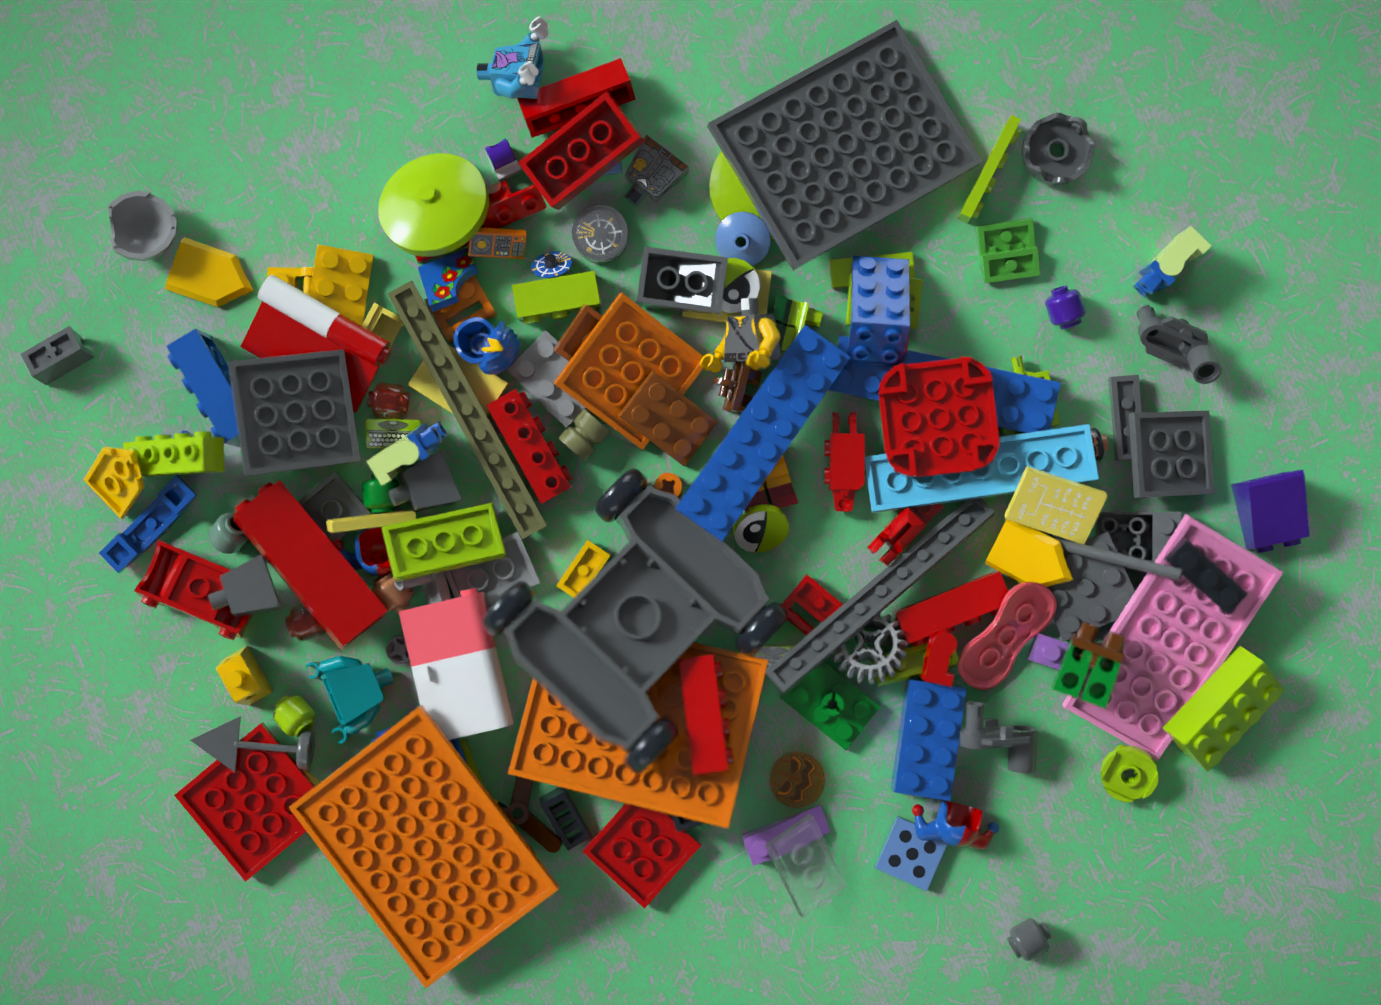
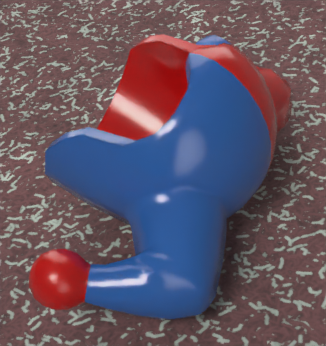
M383 526L362 529L355 538V552L353 553L343 548L344 545L341 540L336 539L332 542L354 570L363 569L366 573L375 576L386 575L392 571L382 533Z
M942 800L937 818L930 823H926L923 818L924 807L922 805L916 804L912 808V814L915 816L916 834L918 839L922 841L943 840L948 845L954 847L969 846L982 850L988 847L993 835L1000 829L996 822H991L987 826L988 830L983 834L980 833L983 810L955 802Z

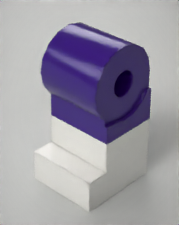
M506 138L493 146L485 147L499 182L522 172Z

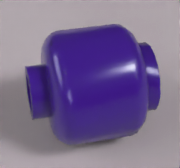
M1067 285L1051 290L1052 295L1045 301L1051 323L1060 326V329L1080 324L1082 322L1081 318L1086 313L1080 292L1076 289L1068 290Z

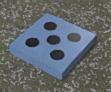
M896 816L874 867L927 891L947 843L943 840L922 841L918 839L915 823Z

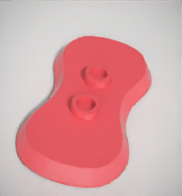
M1025 582L1016 585L1006 594L992 623L980 635L972 639L960 653L958 672L966 684L978 690H989L999 685L1008 676L1023 646L1043 631L1054 617L1057 601L1047 587L1036 582Z

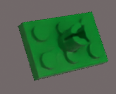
M824 661L785 695L782 694L780 696L784 702L844 750L848 749L880 708L877 703Z

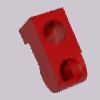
M937 629L931 633L920 677L927 682L952 687L954 675L947 670L950 656L957 648V641L949 631Z

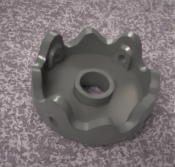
M1053 113L1037 120L1025 135L1022 144L1023 162L1030 174L1040 182L1049 185H1064L1076 180L1088 169L1091 164L1095 144L1089 136L1087 124L1082 118L1062 113ZM1050 145H1061L1064 149L1063 156L1060 158L1052 156L1049 150Z

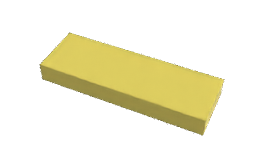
M411 510L330 519L326 521L327 531L332 533L381 527L415 520L416 513Z

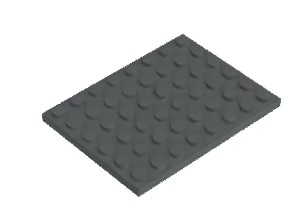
M898 20L891 22L714 119L707 125L793 271L982 163L981 158Z

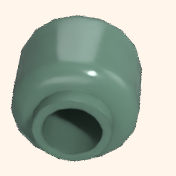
M231 512L222 514L211 526L208 534L212 546L225 554L238 552L249 539L234 522V513Z

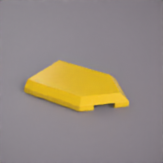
M185 237L180 241L165 284L166 290L218 308L228 304L231 300L254 291L236 255Z
M111 447L102 448L84 478L87 485L121 520L126 517L144 489L136 452L132 450Z
M1010 520L1005 521L986 559V565L1020 583L1036 582L1049 587L1073 580L1059 540L1038 529Z

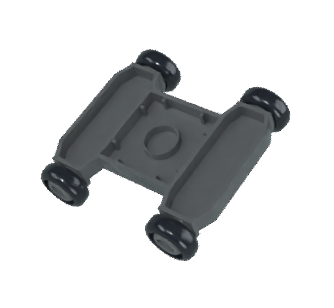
M633 468L619 477L602 495L595 506L597 515L603 521L611 523L617 519V523L621 525L629 543L562 611L545 605L538 599L534 601L536 597L535 590L525 581H518L491 605L482 617L481 625L490 635L499 636L504 633L503 636L508 640L514 660L599 742L621 748L624 752L627 750L628 753L624 758L625 765L633 773L641 774L678 736V728L671 720L662 718L657 722L654 721L659 715L654 711L645 692L712 622L731 630L735 635L738 633L739 636L735 642L736 647L746 656H752L786 622L788 612L778 602H771L766 606L765 603L770 598L765 594L758 573L724 541H719L676 511L675 508L681 501L679 498L654 489L651 485L647 487L648 481L646 476L640 470Z

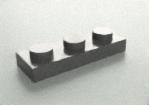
M1139 375L1109 377L1115 461L1132 460L1129 414L1142 413Z

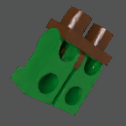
M1083 621L1077 634L1073 633L1070 643L1051 686L1053 690L1075 698L1079 696L1085 702L1106 709L1124 658L1122 648L1125 637L1109 631L1105 643L1101 644L1094 641L1099 627Z

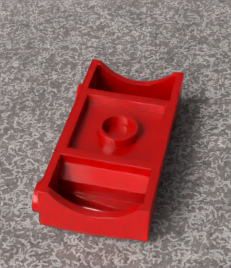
M160 540L156 545L152 562L146 574L134 590L136 594L142 597L141 603L155 609L158 605H166L205 621L220 629L218 633L220 636L234 641L235 637L242 638L253 615L236 617L232 614L230 606L214 611L208 594L224 589L220 576L231 570Z

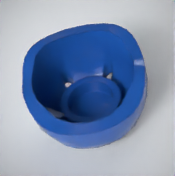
M480 317L470 318L462 322L456 329L453 337L458 354L464 360L473 364L484 362L481 350L483 347H491L487 338L495 329L494 326Z

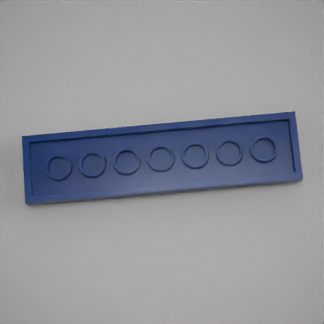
M804 325L675 510L722 542L851 356Z
M840 335L837 346L846 354L849 337ZM907 350V354L904 355L901 363L849 360L828 391L879 402V385L884 375L893 366L902 363L905 365L948 360V358ZM986 367L993 379L998 428L1020 433L1050 430L1061 382Z

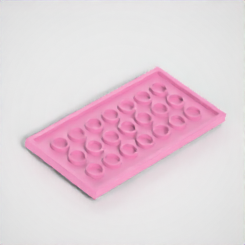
M1187 514L1178 525L1155 563L1171 566L1164 558L1184 537L1245 590L1248 595L1228 615L1183 575L1179 581L1147 573L1110 630L1125 637L1122 648L1124 658L1106 709L1085 702L1079 696L1075 698L1068 695L1062 703L1065 709L1130 746L1139 747L1147 751L1157 761L1172 741L1163 727L1223 664L1283 574L1276 567Z

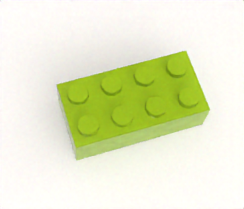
M1239 646L1167 722L1163 729L1186 756L1209 772L1214 765L1221 761L1227 751L1240 741L1243 734L1260 719L1261 715L1279 699L1285 689L1262 660Z

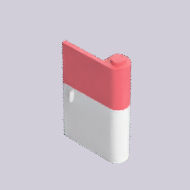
M477 588L460 591L461 597L399 611L420 706L423 705L448 740L514 724L494 637L481 625V620L487 611L483 592L478 593Z

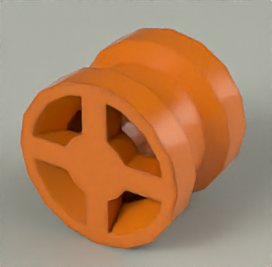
M663 473L656 479L654 488L675 495L678 498L682 491V482L673 473Z

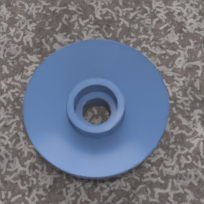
M736 212L727 216L720 223L716 231L715 243L721 257L738 258L753 266L759 263L768 253L771 237L767 226L760 217L750 212ZM737 237H744L746 245H738Z

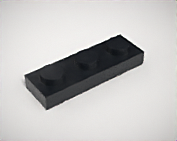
M1184 537L1164 558L1171 566L1183 569V576L1228 615L1248 595L1245 590Z

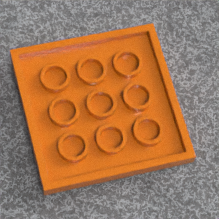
M620 293L553 384L643 450L650 440L621 419L618 414L651 371L655 372L684 395L703 369L700 366L703 356L630 298Z

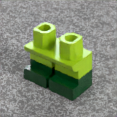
M777 295L772 315L775 318L776 327L780 333V352L785 353L804 325L819 328L823 312L809 308V303L798 302L788 299V297Z

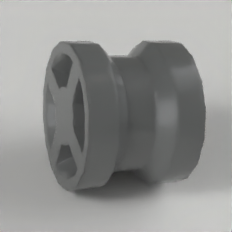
M404 635L393 637L386 646L388 658L399 664L410 661L408 650L406 651L407 646Z

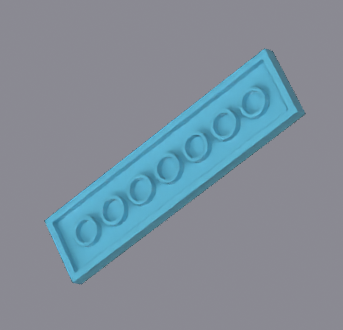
M1090 425L999 437V449L993 461L986 467L972 472L918 478L905 477L893 470L888 463L886 454L866 456L864 461L872 513L1015 493L1026 466L1080 484L1096 482L1099 478Z

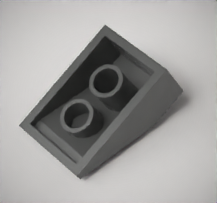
M644 247L637 305L643 308L667 311L721 314L728 257Z

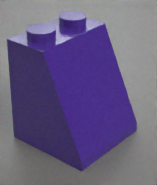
M1303 469L1231 484L1246 549H1256L1257 553L1274 550V544L1283 543L1284 547L1301 544V538L1310 537Z

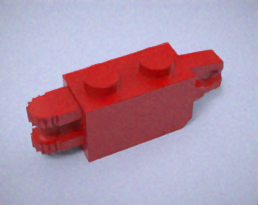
M832 412V433L829 435V440H824V457H829V468H824V485H829V491H832L835 511L849 512L853 510L855 491L864 485L865 434H856V412H850L848 416L849 434H839V412Z

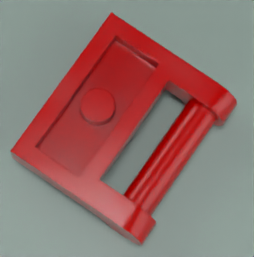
M807 574L781 603L788 612L787 620L806 636L815 628L790 608L795 601L821 623L843 605Z

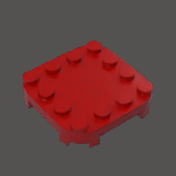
M961 356V358L905 365L902 363L893 366L884 375L879 385L884 448L888 463L897 474L918 478L972 472L986 467L993 461L999 449L1000 440L993 379L990 371L981 362L972 357Z

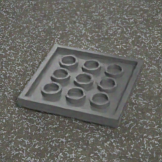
M344 349L228 362L244 477L360 462Z

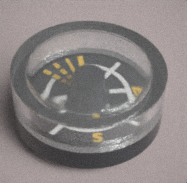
M602 204L592 205L582 210L575 218L572 226V239L577 251L583 258L593 263H608L617 259L627 246V224L623 216L613 207Z

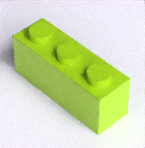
M595 271L512 285L517 318L519 321H525L526 325L540 323L543 317L552 316V320L568 318V313L580 311L584 304L595 311L596 308H601Z

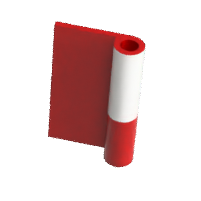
M270 275L260 288L258 299L262 302L240 347L259 358L344 349L353 412L357 413L381 363L385 364L392 353V350L389 348L390 342L278 277Z

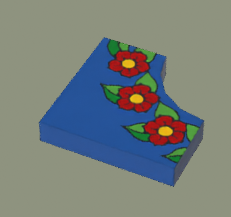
M468 248L418 267L432 312L459 302V291L462 285L470 277L479 273L474 257L468 256Z

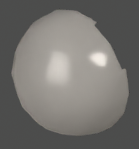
M133 191L120 195L108 205L112 230V249L117 254L129 260L147 261L159 257L170 248L176 236L177 220L173 209L163 199L152 195L150 192Z

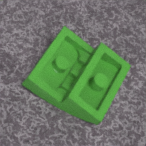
M1032 218L976 225L984 283L1040 276L1038 248L1035 247Z

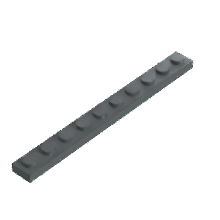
M982 498L966 500L765 671L767 677L785 695L994 516L995 511Z

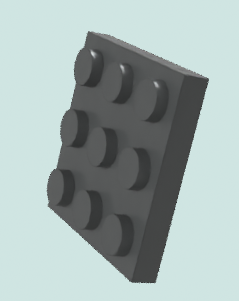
M1209 410L1129 414L1134 498L1214 494Z
M1108 531L1087 539L1084 544L1118 553ZM1064 551L1063 554L1067 566L1070 568L1073 580L1047 587L1057 601V608L1053 619L1063 641L1071 639L1073 633L1077 634L1083 621L1101 627L1119 618L1135 593V589L1124 566Z

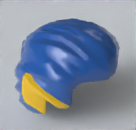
M501 321L487 338L491 347H483L481 350L484 362L479 364V368L484 374L494 375L505 371L515 362L521 344L517 340L518 335L514 334V330L506 326L504 321Z

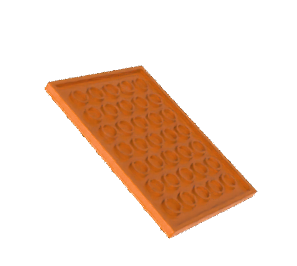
M693 642L645 692L654 711L659 715L654 721L657 722L662 718L671 720L678 728V736L641 774L633 773L625 765L624 758L628 753L627 750L624 752L621 748L599 742L536 680L532 679L508 774L729 829L769 660ZM714 655L716 662L721 661L723 678L718 679L719 689L725 690L727 707H722L723 719H729L731 735L726 736L727 747H732L734 764L729 765L730 772L695 776L693 775L679 659Z
M423 705L407 715L289 807L425 988L433 984L560 888L559 884Z

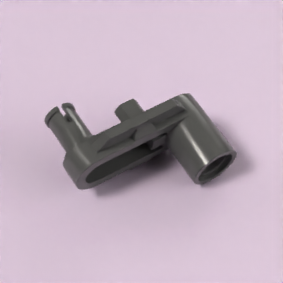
M1144 305L1138 309L1137 317L1140 320L1138 334L1147 354L1180 368L1189 365L1192 375L1198 383L1209 384L1219 378L1221 367L1210 340H1208L1206 331L1190 325L1187 320L1182 318H1158L1154 308H1150V305Z
M981 702L966 703V727L960 730L959 745L961 747L970 749L1008 747L1009 771L1017 773H1032L1036 771V727L1025 725L998 726V719H985V727H983L985 704Z

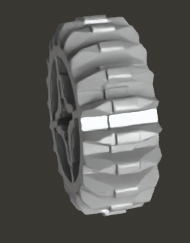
M880 613L863 627L878 629L876 632L869 633L862 628L854 635L858 643L854 648V653L848 654L846 643L835 651L836 654L833 656L834 662H841L839 665L841 672L849 669L847 678L851 679L857 674V682L862 683L864 677H868V682L872 685L874 684V677L878 676L879 680L884 682L885 672L893 677L895 675L893 667L901 669L902 662L899 659H906L907 653L903 649L907 648V641L901 640L904 638V630H898L899 622L894 621L890 623V614L880 618ZM889 637L893 649L887 659H885L880 647L884 644V640ZM864 643H869V645L873 643L874 649L869 650V647L868 650L864 649ZM871 660L876 665H863L860 662Z

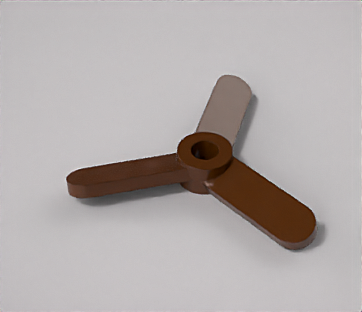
M516 776L511 803L508 807L502 808V811L512 824L519 825L548 852H558L562 846L561 839L528 809L533 780ZM515 808H520L523 814L520 817H515L512 811Z

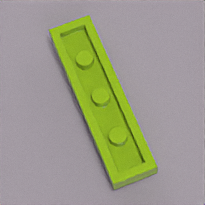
M1011 114L1006 121L957 219L968 223L971 217H978L984 203L980 202L984 192L989 194L996 182V178L992 177L996 168H1003L1009 156L1005 152L1009 143L1014 145L1022 131L1017 128L1021 121L1020 118Z

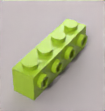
M210 431L194 432V437H192V433H174V439H172V435H154V440H152V436H135V442H123V449L136 452L142 477L225 472L224 437H212V432Z

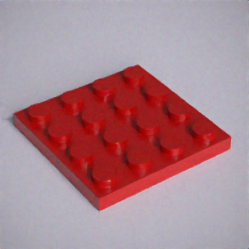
M263 722L240 740L282 745ZM238 748L236 772H233L216 760L174 796L246 882L306 832L289 807L312 790L315 784L303 770L298 768L296 761L288 752Z

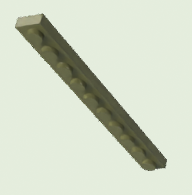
M411 280L387 293L521 538L525 539L547 527L546 522L413 281Z

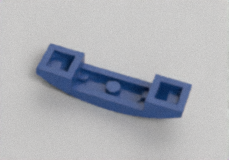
M176 475L157 494L158 497L123 533L117 534L99 552L117 573L122 572L149 549L177 521L196 498L197 494L179 475Z

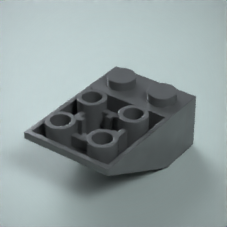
M1100 512L1097 517V535L1108 531L1118 553L1155 562L1186 514L1189 516V513Z

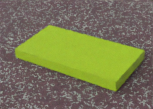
M493 503L382 527L394 582L506 557Z

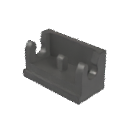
M70 326L21 353L31 376L44 385L53 382L94 358L91 351L82 344L84 341L82 336Z

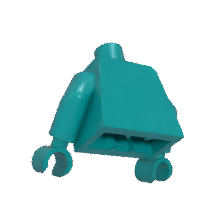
M337 656L323 660L321 663L309 662L306 664V667H316V674L308 676V678L321 677L340 725L334 728L331 733L333 734L337 730L342 731L344 738L337 742L339 744L345 742L350 735H354L370 725L380 710L379 703L384 700L381 688L393 684V678L388 668L373 673L369 663L363 664L356 658Z

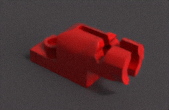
M941 504L901 509L884 526V529L867 546V549L872 554H875L886 543L889 549L879 561L888 567L943 506Z

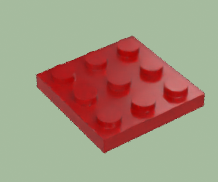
M625 803L582 852L645 909L701 847V844L687 831L677 832L674 821L669 814Z

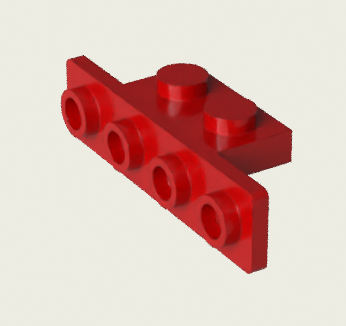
M506 180L489 185L487 187L489 192V208L481 228L499 229L546 209L547 206L542 194L535 185L511 194Z

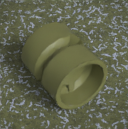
M583 409L574 419L575 427H568L558 439L586 462L595 451L594 444H602L611 432Z

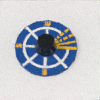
M547 252L533 260L531 270L536 276L541 278L558 277L565 274L571 268L572 259L563 252Z

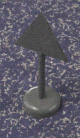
M241 716L190 740L233 772H236L238 748L296 753L298 768L309 771L315 747L313 731L302 732L297 746L239 741Z

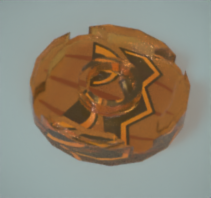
M795 751L786 753L776 760L770 771L769 782L771 791L778 801L788 807L802 808L818 800L824 790L825 776L823 768L817 759L808 753Z

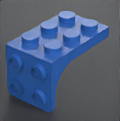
M853 256L851 323L847 354L851 356L849 360L901 363L904 358L910 327L909 259Z

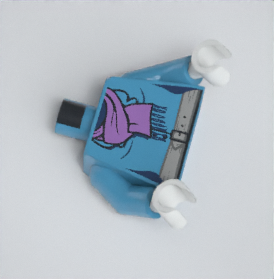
M537 17L531 22L529 28L533 33H528L521 43L498 47L494 51L492 63L477 64L478 80H491L493 91L496 95L506 96L510 99H515L516 97L537 99L545 66L539 39L544 40L548 36V23L541 17Z

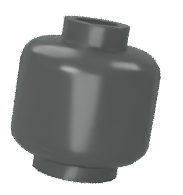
M1029 918L1010 929V937L1007 940L1018 959L1022 957L1025 961H1030L1048 951L1049 944L1047 940L1052 937L1044 923L1038 925L1034 919Z

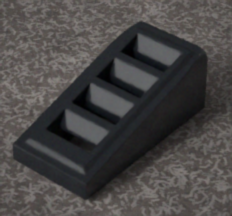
M558 787L539 799L542 809L568 851L592 837L565 788ZM562 799L564 800V801L560 802L559 804H557V805L553 806L552 808H550V806L554 805L555 803L559 802L560 800H562ZM566 808H569L570 811L556 818L555 815L557 813L563 811ZM575 818L576 821L563 828L561 827L563 823ZM578 827L581 828L580 832L567 838L566 834Z

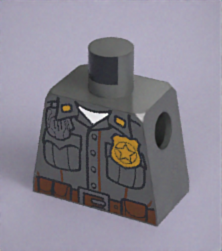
M647 134L644 137L646 141L639 146L625 173L626 180L633 186L624 197L636 207H638L646 195L655 202H658L689 173L688 165Z

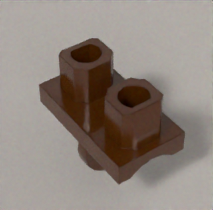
M747 361L734 362L732 370L725 369L723 378L715 377L713 383L720 386L718 396L725 397L722 410L729 412L744 411L754 397L744 394L746 384L758 386L762 372L748 366Z

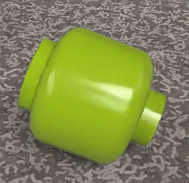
M286 695L277 701L273 719L287 736L300 737L302 732L310 731L314 727L316 713L302 696L295 695L290 697Z

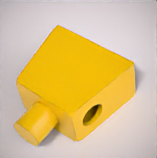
M248 646L226 657L216 667L219 676L235 703L249 706L274 692Z

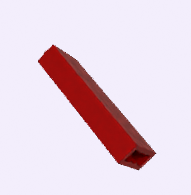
M280 480L274 484L269 482L258 490L257 493L259 495L252 501L246 499L236 506L233 520L342 650L386 616L388 610Z

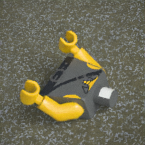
M758 298L741 299L742 316H731L726 319V331L723 340L714 350V356L706 354L702 357L700 361L702 368L706 371L719 372L722 369L721 360H724V362L747 361L748 366L758 370L760 367L766 368L770 364V360L781 359L779 347L780 333L776 327L775 318L772 314H758Z

